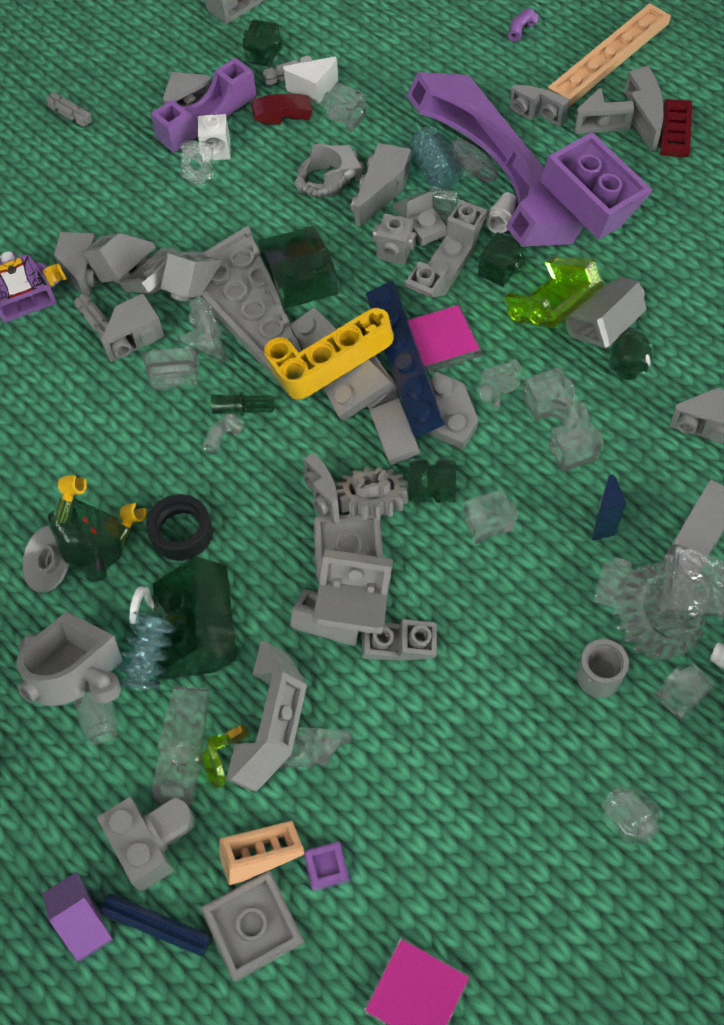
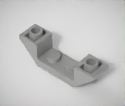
M460 200L447 219V235L428 264L420 261L417 263L405 281V287L431 298L446 295L473 253L487 215V210Z
M266 641L260 642L252 674L270 684L256 743L235 744L226 780L251 792H257L291 756L307 688L306 682L290 655Z

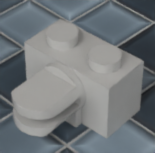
M129 797L96 817L131 884L140 892H143L174 872L164 851L168 849L169 844L190 832L194 826L192 811L184 801L178 798H172L146 815H143L140 807Z

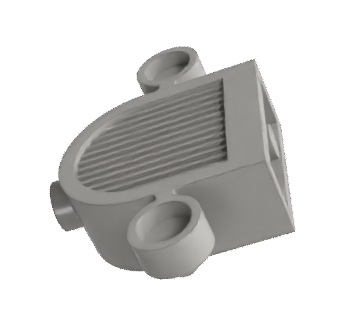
M67 611L39 634L27 635L18 645L20 653L17 657V668L23 682L17 686L20 695L29 703L35 701L45 706L63 705L77 700L89 690L94 701L109 703L115 700L121 693L119 680L116 674L111 672L123 662L115 636Z

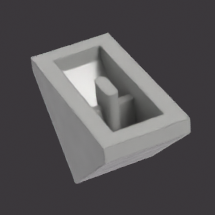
M172 72L163 96V103L166 104L173 100L180 106L195 104L209 90L212 78L209 75Z

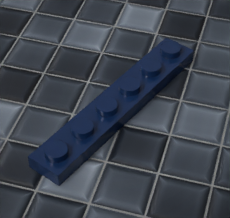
M392 280L367 292L366 296L371 309L380 308L389 315L394 340L385 349V353L411 431L417 438L446 424L398 289Z

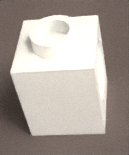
M226 114L198 116V140L203 161L231 159L230 134Z

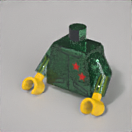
M76 475L63 476L58 481L59 491L63 494L62 499L57 500L55 510L48 514L50 530L55 537L60 555L66 563L83 569L89 582L102 581L107 576L106 569L120 560L123 549L133 531L130 529L132 523L143 521L146 518L147 511L145 508L134 511L137 503L126 504L120 509L119 514L122 523L119 524L117 517L73 498V495L83 494L86 491L87 482L85 478H76Z

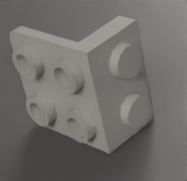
M324 549L313 622L329 628L337 627L357 630L363 633H382L393 559Z

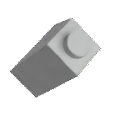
M620 277L563 308L562 312L570 337L602 348L609 347L647 309L644 301L645 293L640 282Z
M710 479L665 555L658 572L664 575L670 583L682 585L689 589L724 533L723 485Z

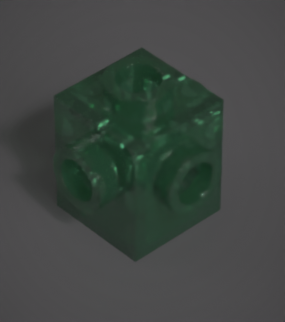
M253 19L248 30H245L242 41L245 61L271 67L276 54L281 52L283 45L282 36H279L278 24Z

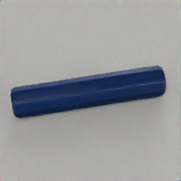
M108 894L101 905L100 912L104 916L196 955L203 956L209 946L210 936L116 895Z

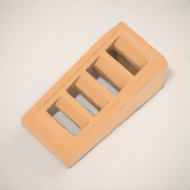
M293 821L219 839V856L228 885L246 881L304 855V849ZM284 837L287 847L281 848L278 839ZM269 843L272 851L266 852L264 845ZM255 849L256 855L250 856L249 851Z

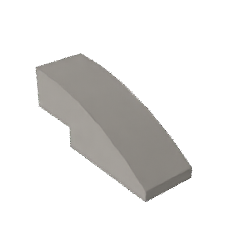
M646 66L628 72L624 93L629 101H633L634 113L632 123L652 152L657 149L662 129L663 100L656 77L650 67Z

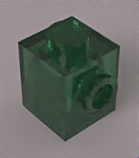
M497 232L479 255L478 276L504 287L513 274L520 272L524 264V258L522 257L523 247L514 238Z

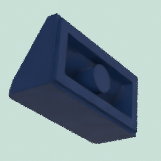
M614 474L608 476L598 509L592 540L615 536L626 501Z

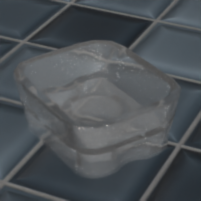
M195 349L152 350L143 354L147 378L150 380V385L153 389L197 385L200 360Z

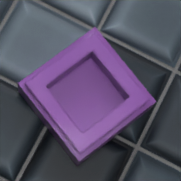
M340 841L304 851L313 891L350 881Z

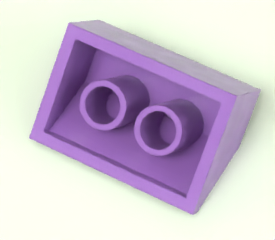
M593 132L549 155L540 182L598 240L620 228L652 193V189Z

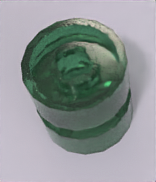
M409 459V502H428L430 497H434L437 503H455L456 460H437L434 465H431L428 460Z

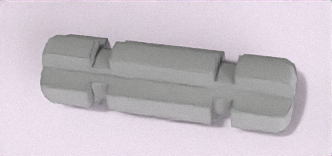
M304 56L299 58L298 62L295 59L275 66L276 69H273V67L264 69L262 71L263 80L267 86L276 84L277 80H280V82L285 81L283 66L312 61L310 56Z
M51 92L50 96H47L46 102H48V107L58 111L63 116L83 127H87L92 122L89 111L64 97L62 98L61 95L55 92Z
M82 294L80 297H76L74 304L77 310L84 315L85 320L95 332H98V336L102 339L109 321H107V318L96 304L92 303L88 295Z

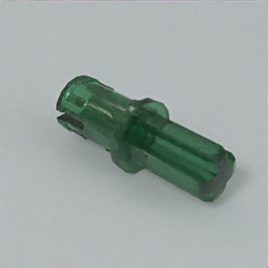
M244 392L233 395L212 394L211 411L213 415L240 414L241 417H244L245 413L273 412L275 409V400L272 395L245 396Z

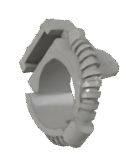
M318 143L311 147L310 157L300 166L294 184L301 194L304 193L311 197L334 196L343 190L344 185L350 184L351 178L354 177L355 182L359 181L362 172H364V166L362 162H358L357 153L351 149L350 145L329 146ZM331 166L336 168V170L325 173L323 184H315L310 181L306 183V178L312 171L322 168L330 169Z

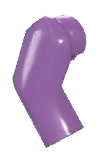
M526 8L511 20L508 32V39L510 41L517 42L520 40L525 24L533 27L534 23L538 22L539 15L534 12V9Z

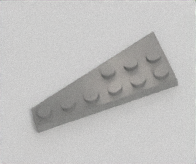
M246 226L203 252V254L220 259L221 264L202 295L198 298L279 383L273 375L264 354L266 344L271 339L283 337L292 343L298 353L302 350L292 332L289 319L281 306L280 298L269 272L261 259L257 244L255 245L252 238L249 226Z

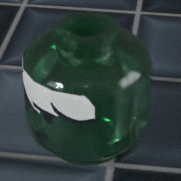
M635 330L623 332L612 343L608 362L610 368L620 378L632 380L637 376L645 374L650 367L653 345L642 332Z

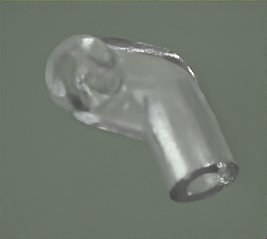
M226 414L210 426L202 448L208 453H217L223 436L228 431L234 435L240 433L244 427V421L241 418H237V414Z

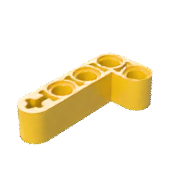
M373 308L299 353L288 339L277 337L271 339L266 344L264 354L273 375L291 398L298 400L309 397L388 348L394 340V334L388 313L383 309Z

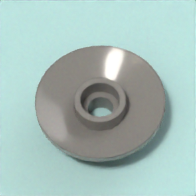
M55 526L42 527L31 537L26 546L22 565L25 582L33 591L40 593L52 591L62 582L67 573L71 558V547L68 536L61 528Z

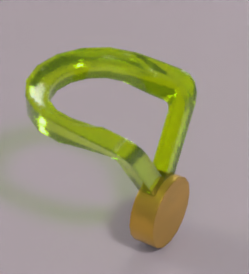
M245 725L235 727L225 733V735L212 736L207 741V748L202 754V762L206 775L216 790L225 786V773L216 750L227 744H233L245 739L249 735ZM209 754L211 755L212 760H213V762H214L217 775H216V773H215V771H214V769H213L211 760H210V758H209Z

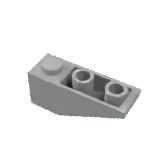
M378 143L375 153L369 155L366 175L362 174L360 178L358 196L354 195L351 202V213L355 215V226L361 227L404 190L411 172V149Z

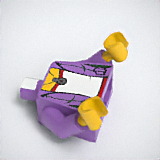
M13 252L1 254L0 317L3 323L57 304L50 287L59 283L60 280L67 279L59 264L46 266L41 262L34 263L29 255L17 257Z

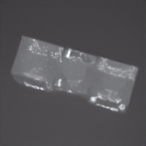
M561 367L525 378L523 398L535 421L546 417H555L564 423V425L552 429L549 447L562 472L598 460L601 446L603 445V436L598 427H593L585 403L578 400L571 378L565 376Z

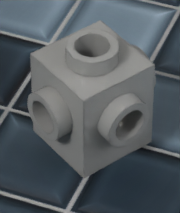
M384 214L381 224H376L373 232V242H376L377 259L405 265L410 250H414L417 241V233L413 232V219Z

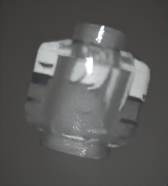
M619 786L607 796L602 804L605 825L626 844H635L640 840L646 844L660 830V826L657 824L660 816L659 807L637 787L624 788Z

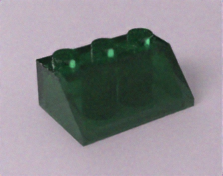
M194 556L153 583L159 679L165 680L215 673L237 661L227 565ZM173 624L170 631L165 628V625Z

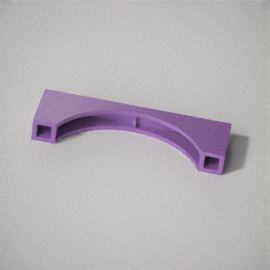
M417 72L407 94L408 99L417 111L422 115L451 126L473 140L501 166L509 177L516 192L518 206L506 227L520 246L573 244L584 225L540 182L544 170L543 166L469 75Z

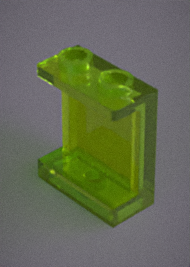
M552 256L545 262L551 279L530 296L511 293L504 296L509 316L514 322L550 328L556 327L604 287L594 259Z

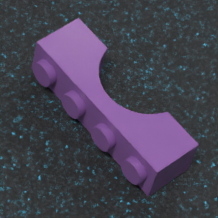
M233 58L214 71L209 90L195 104L180 106L175 101L170 100L150 113L156 138L174 153L198 137V116L226 114L227 117L257 97L253 71L237 58Z

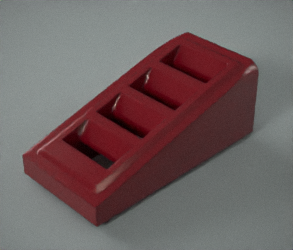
M666 99L664 101L663 123L660 133V156L689 158L692 101ZM668 142H683V144H670Z

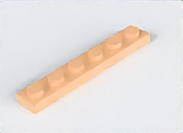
M649 3L548 86L547 90L570 99V107L669 24L671 15Z

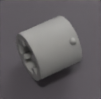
M599 639L588 644L582 652L577 667L576 678L578 685L585 693L592 697L605 698L616 693L629 668L627 652L622 644H618L613 640Z

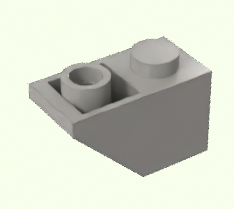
M60 232L54 253L56 261L73 287L81 295L86 294L91 297L93 287L97 286L98 277L82 252L97 240L94 233Z
M116 233L101 236L82 253L101 283L110 281L120 283L130 276L129 271L133 267L144 263L149 258L147 255L156 247L153 242Z
M143 293L117 305L112 313L101 339L110 363L119 358L126 357L131 352L164 337L159 317Z
M715 388L677 404L669 427L678 429L685 434H695L716 443H724V390Z

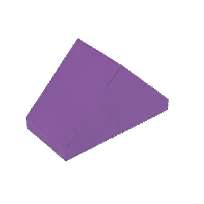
M75 872L43 893L48 919L76 961L80 962L113 940L78 872Z

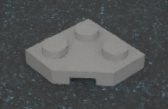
M175 248L159 249L144 263L134 269L127 279L119 283L123 290L138 294H153L159 291L168 253L177 252Z
M436 372L430 382L446 425L426 434L464 450L478 427V417L465 384Z

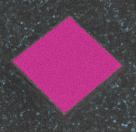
M459 304L408 319L427 373L481 357L482 350Z
M400 936L363 1013L383 1025H449L472 976Z

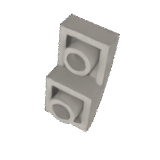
M514 85L511 88L509 109L530 121L539 115L561 127L567 121L570 99L545 89L526 85Z
M399 398L370 409L390 465L420 454Z
M312 453L303 459L305 469L303 479L308 488L313 491L314 498L312 499V504L316 512L320 516L325 515L335 525L340 522L335 483L324 463L315 453Z
M403 619L400 624L384 623L382 633L362 632L363 659L420 660L431 659L437 656V623Z

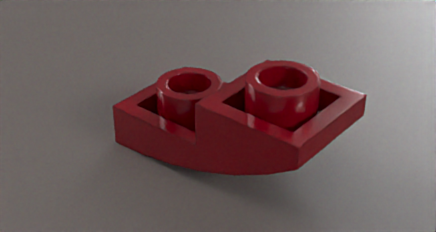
M274 94L253 99L251 102L254 120L263 124L281 125L283 116L294 120H310L312 113L308 95Z

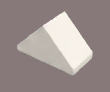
M336 56L283 66L287 92L308 95L309 101L315 104H319L338 82Z

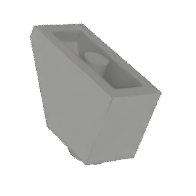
M197 251L168 253L160 289L171 292L170 297L180 301H188L189 298L199 297L218 270L221 260Z

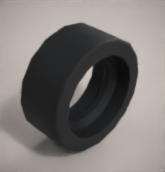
M176 494L160 500L150 510L146 521L147 533L153 546L160 555L170 560L183 561L201 554L210 544L213 534L208 510L200 500L191 495ZM187 513L197 517L199 529L187 540L171 542L166 541L162 537L161 526L173 515Z

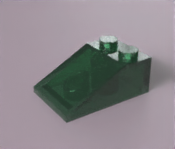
M314 226L258 240L267 270L283 309L338 295L337 275L327 247Z

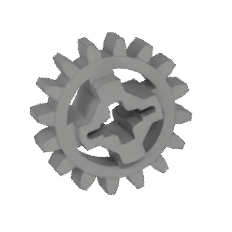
M365 467L364 472L354 470L352 471V477L343 476L342 482L336 484L338 505L341 506V512L349 511L352 518L360 515L362 520H367L369 516H374L376 520H380L382 514L392 517L393 510L402 511L403 504L408 503V482L403 481L402 474L394 476V470L392 469L384 471L382 467H378L375 471H370L368 467Z

